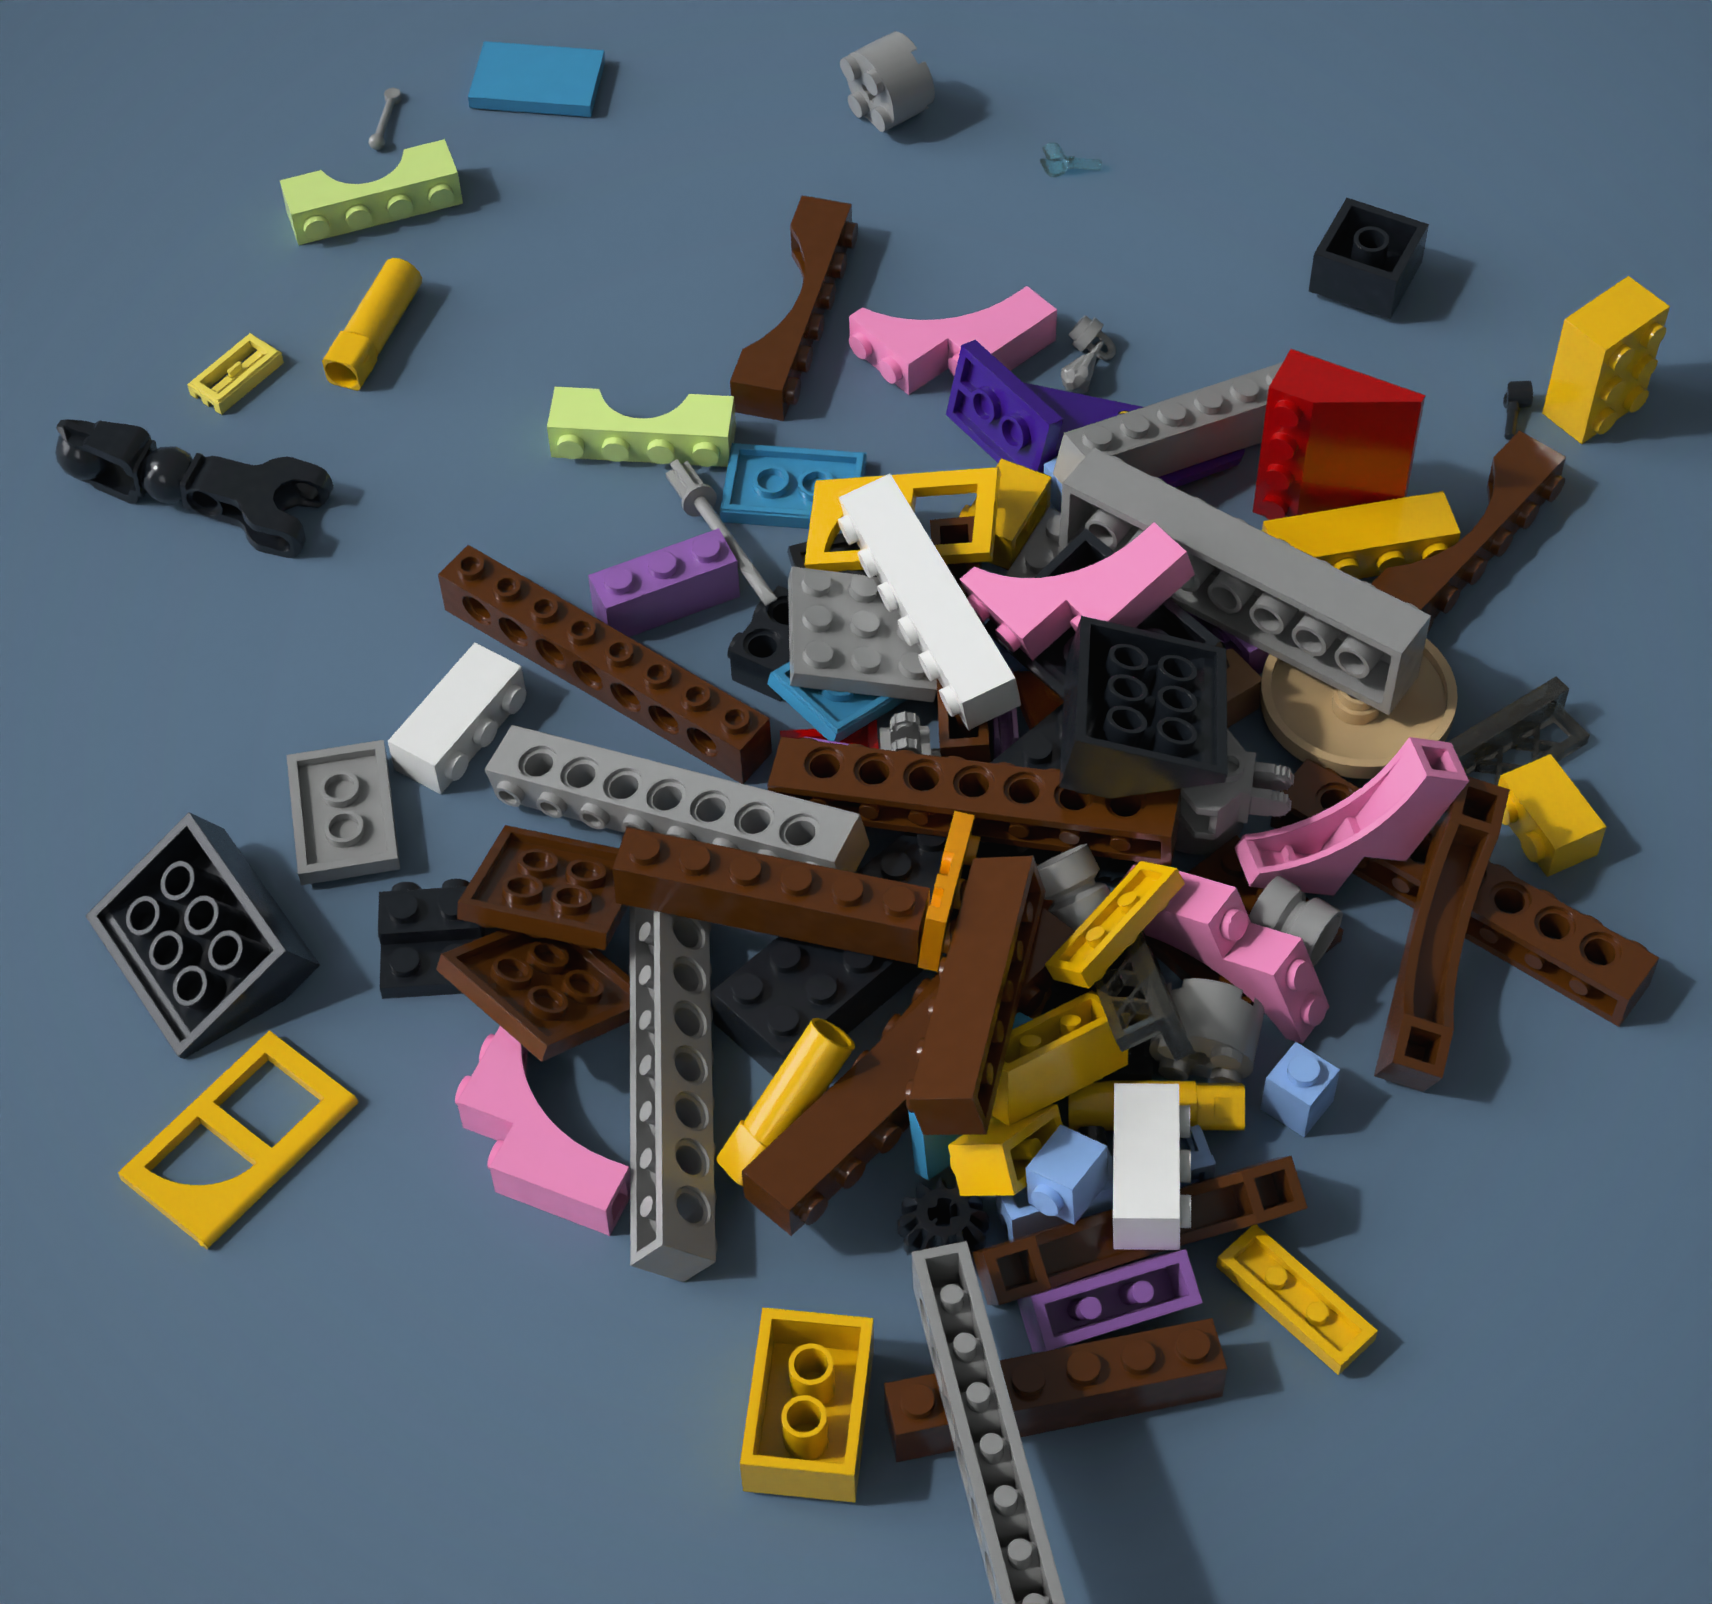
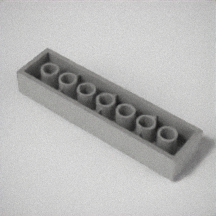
M1093 448L1063 482L1059 546L1065 548L1086 528L1110 549L1117 552L1155 522L1187 551L1195 573L1189 581L1169 597L1183 610L1387 715H1390L1418 678L1431 615L1419 610L1413 604L1405 603L1377 589L1372 584L1361 581L1333 567L1330 563L1319 560L1291 546L1288 542L1275 538L1249 525L1244 520L1235 518L1207 504L1204 500L1193 497L1165 483L1162 479L1151 476L1126 464L1120 458L1110 456L1096 448Z

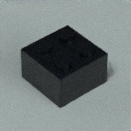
M1346 198L1314 253L1309 292L1391 319L1422 263L1429 224Z

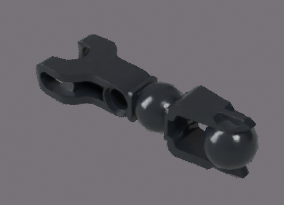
M67 419L60 420L56 427L60 433L55 451L56 459L66 474L80 481L90 483L95 489L130 504L137 503L140 497L145 496L146 492L150 497L162 503H178L183 501L184 509H192L203 516L239 526L244 530L248 542L256 550L281 557H296L306 542L302 524L298 518L285 513V510L296 506L319 508L325 504L334 486L332 479L325 469L293 457L275 458L260 465L245 464L218 456L205 457L201 453H196L193 459L190 453L176 446L160 447L157 449L156 441L151 440L148 431L139 426L107 421L92 423Z

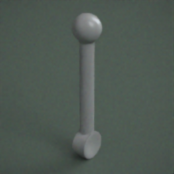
M389 88L384 92L386 104L376 133L369 138V145L374 150H380L385 145L383 136L394 105L401 101V92L397 88Z

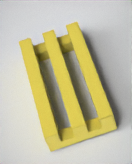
M249 333L187 384L190 395L196 399L200 396L203 404L208 407L213 404L215 411L222 415L284 363L282 353ZM255 350H257L254 354H252L248 359H246V360L241 364V362H242L245 358H247L251 353H253ZM228 373V375L225 378H223L219 383L212 387L216 382H218L222 377H224Z

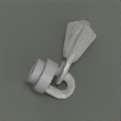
M1084 315L1068 334L1074 340L1072 343L1074 347L1080 352L1087 348L1089 352L1061 369L1063 386L1067 391L1082 394L1088 392L1096 357L1107 361L1111 360L1116 354V346L1101 331L1104 324L1096 317L1091 320L1088 316ZM1095 337L1099 338L1100 341L1095 345L1091 343ZM1103 344L1108 347V352L1106 353L1101 351Z

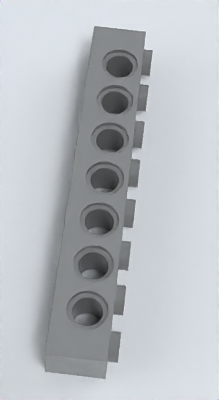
M511 725L484 769L495 795L503 803L513 807L523 805L538 809L554 818L564 816L579 820L595 829L608 828L625 833L626 827L854 873L870 845L861 816L858 813Z
M630 906V1266L685 1282L716 1262L718 1247L715 1237V1204L717 1194L714 1189V1157L716 1147L713 1141V1110L715 1100L712 1091L714 1054L711 1042V1021L713 1017L710 992L712 965L710 963L709 934L711 922Z
M964 1241L912 1252L913 1289L994 1604H1066L968 1243Z

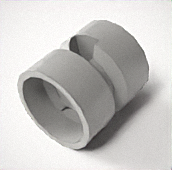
M1082 844L1069 849L1037 866L1046 891L1044 899L1052 900L1053 902L1048 911L1074 931L1080 927L1111 893L1110 888L1106 884L1095 882L1094 880L1100 868L1088 844Z
M1276 876L1266 886L1249 915L1251 923L1302 938L1313 967L1320 961L1331 945L1343 917L1341 910L1318 897L1306 902V894L1301 891L1300 887L1281 876Z

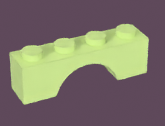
M445 139L404 149L400 163L390 174L369 183L348 184L339 182L326 175L322 170L280 180L286 211L298 246L463 204L458 171Z
M554 387L547 423L551 457L670 464L678 459L681 464L688 461L690 465L703 467H728L731 445L734 443L736 431L734 396L688 394L677 408L667 414L653 418H633L622 415L610 408L604 401L600 389Z

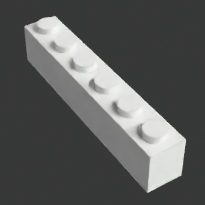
M889 473L840 496L839 500L844 515L838 519L840 529L849 545L857 542L861 551L857 552V555L866 575L869 578L876 575L881 584L877 586V589L887 610L891 612L896 609L901 616L897 622L907 644L912 646L917 643L922 653L918 654V658L927 678L930 681L938 679L943 688L939 690V694L949 715L953 717L959 714L969 731L1021 706L1014 674L892 475Z

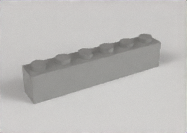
M1282 363L1065 432L1053 475L1063 485L1066 478L1093 448L1110 456L1118 457L1126 464L1151 476L1160 477L1261 443L1269 385Z

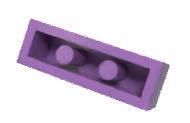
M719 528L588 575L593 612L597 619L628 637L740 597L738 562Z
M1186 1249L1168 1252L1017 1299L1032 1352L1053 1350L1203 1303Z

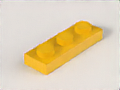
M1140 861L1045 963L1053 980L1090 989L1095 982L1104 976L1106 970L1123 951L1136 941L1138 935L1154 917L1168 906L1174 895L1185 885L1178 869Z
M1257 1224L1252 1225L1217 1257L1216 1267L1337 1375L1342 1373L1376 1340L1378 1332L1376 1328Z

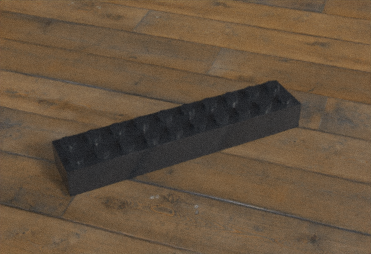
M1064 702L990 763L1007 762L1019 767L1043 770L1051 768L1060 769ZM905 832L856 873L930 888V906L947 837ZM980 841L976 858L1033 856L1035 862L1041 864L1062 852ZM964 865L962 879L968 880L971 866ZM953 909L951 920L958 917V909ZM778 936L711 991L714 1024L774 1077L813 1018L824 1019L843 1030L846 1034H849L924 969L918 968V963L916 965Z

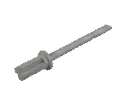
M678 459L670 463L672 470L665 474L681 497L683 510L692 517L702 516L711 530L719 528L737 559L738 568L764 605L767 606L776 601L777 597L713 509L717 500L715 490L710 485L703 483L688 461L682 464Z

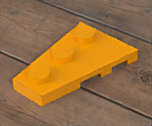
M954 811L940 871L934 884L931 904L928 906L925 917L918 968L938 972L942 953L948 954L951 943L950 921L953 909H960V887L962 881L966 880L961 878L964 865L971 866L973 858L977 857L981 838L971 835L975 815Z

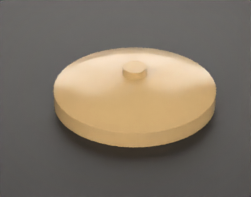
M1427 638L1418 678L1390 715L1271 654L1266 659L1260 687V705L1264 720L1273 736L1288 752L1302 762L1309 759L1323 768H1330L1338 773L1339 776L1360 779L1374 778L1398 753L1409 737L1445 742L1452 728L1458 699L1457 685L1450 665L1439 649Z

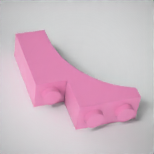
M1028 286L989 308L972 314L946 319H904L883 315L862 307L849 316V345L858 358L867 360L880 371L887 382L896 384L906 394L910 395L947 369L954 376L961 345L973 340L978 341L1010 371L1056 341L1057 309Z
M1154 522L1119 551L1093 565L1074 572L1042 578H1017L990 573L974 566L960 578V581L968 594L967 599L980 621L984 622L989 618L998 627L995 629L996 635L1009 650L1015 652L1020 648L1033 661L1071 626L1076 631L1081 616L1136 628L1189 581L1195 573L1187 551Z
M1409 737L1398 753L1374 778L1346 799L1297 823L1269 831L1245 834L1234 849L1249 887L1266 888L1276 876H1281L1299 886L1304 893L1334 896L1364 857L1406 861L1469 780L1452 743Z
M1135 862V864L1131 867V869L1127 872V874L1122 878V880L1129 874V872H1130L1139 862ZM1179 871L1185 885L1174 895L1168 906L1159 912L1143 929L1141 934L1160 940L1189 954L1222 975L1236 987L1242 989L1243 993L1253 1002L1255 998L1259 1000L1264 1007V1013L1277 1026L1286 1039L1303 1044L1315 1026L1322 1022L1326 1011L1330 1007L1303 939L1251 923L1236 887Z
M499 1026L495 1035L489 1034L484 1040L476 1069L472 1076L467 1075L462 1079L455 1096V1103L458 1105L463 1128L497 1140L490 1152L487 1164L491 1172L495 1192L610 1236L630 1199L629 1166L605 1158L578 1144L548 1118L537 1103L527 1082L526 1067L529 1051L505 1029Z

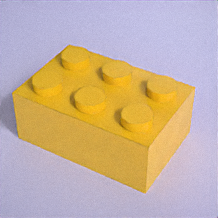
M1627 276L1565 318L1542 414L1580 444H1583L1597 433L1599 435L1606 433L1616 420L1626 413H1634L1639 410L1649 396L1647 388L1651 374L1658 363L1656 355L1660 342L1666 334V327L1664 326L1670 306L1630 276Z
M762 1307L740 1458V1471L744 1492L856 1503L874 1355L873 1318Z

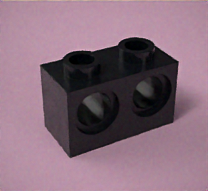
M778 585L773 591L777 600L767 606L762 601L759 602L748 627L743 633L738 632L733 637L727 656L730 659L733 681L781 702L783 698L767 684L771 672L790 662L788 589Z

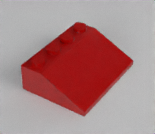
M1290 349L1268 389L1253 513L1272 520L1406 497L1426 395Z

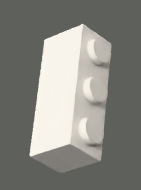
M474 643L388 740L394 770L442 794L452 781H457L463 776L469 761L481 747H486L493 741L497 729L510 714L518 712L526 698L522 667Z
M1114 1083V1249L1180 1250V1228H1191V1195H1180V1182L1191 1183V1150L1180 1149V1138H1190V1105H1179V1084Z

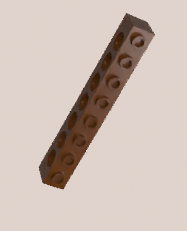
M467 545L438 574L444 608L447 612L735 781L744 784L772 753L769 717L470 545Z
M780 738L767 784L769 791L858 813L861 816L863 825L866 827L948 837L954 811L975 815L971 835L981 837V842L1065 852L1076 846L1088 844L1093 856L1135 862L1145 861L1166 866H1172L1181 818V789L1109 799L1060 788V769L1051 768L1043 770L1019 767L1007 762L995 764L966 760L958 756L939 757L917 754L909 750L892 751L868 748L861 744L844 745L820 742L812 738Z
M1306 759L1294 773L1293 785L1288 790H1283L1284 794H1288L1292 801L1291 811H1288L1286 816H1272L1270 826L1277 829L1312 817L1346 799L1360 788L1341 778L1334 770L1323 768ZM1433 829L1429 831L1406 861L1364 857L1352 873L1414 909ZM1488 862L1471 912L1465 939L1620 1027L1649 987L1659 957L1649 952L1639 942L1628 940L1606 928L1596 918L1590 915H1583L1560 902L1552 893L1543 889H1537L1514 876L1506 867ZM1545 935L1553 936V937H1555V938H1557V939H1551V938H1549V937H1547V936H1545ZM1591 961L1599 962L1602 965L1594 964Z

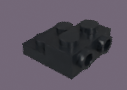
M450 879L442 884V888L421 889L418 884L413 882H400L395 884L391 891L379 892L378 937L381 944L380 992L382 999L463 994L441 975L436 968L442 953L485 936V927H481L473 922L457 919L458 901L470 882L464 879Z

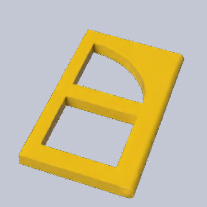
M999 467L892 475L914 513L916 497L977 493L972 542L934 546L946 564L993 561L1001 477ZM883 476L816 480L805 555V568L833 572L864 570L857 555V552L861 550L829 552L834 539L841 530L838 519L844 516L839 497Z
M269 1030L130 1160L118 1174L121 1181L197 1241L201 1247L208 1249L342 1120L359 1101L354 1094ZM267 1061H270L320 1100L272 1148L219 1107ZM200 1124L253 1165L250 1169L232 1179L207 1185L181 1184L164 1179L151 1172Z

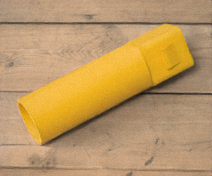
M391 258L385 262L343 331L339 332L322 360L329 383L356 391L360 390L377 362L379 353L422 284L420 272L408 261L400 258Z
M813 1018L746 1119L739 1122L715 1158L717 1163L737 1184L743 1186L742 1170L825 1093L854 1050L855 1044L853 1040L834 1024L820 1018Z
M1098 1080L1068 1095V1128L1074 1131H1078L1079 1128L1084 1126H1102L1105 1131H1114V1083L1179 1084V1105H1190V1127L1199 1125L1202 1130H1245V1085L1243 1083Z

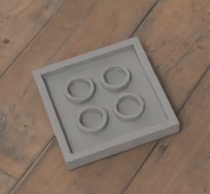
M791 567L788 578L790 686L933 702L937 693V679L930 681L918 658V654L922 653L917 643L909 646L901 633L897 622L901 618L898 611L895 609L889 612L885 607L877 589V586L881 584L877 577L869 578L866 575Z

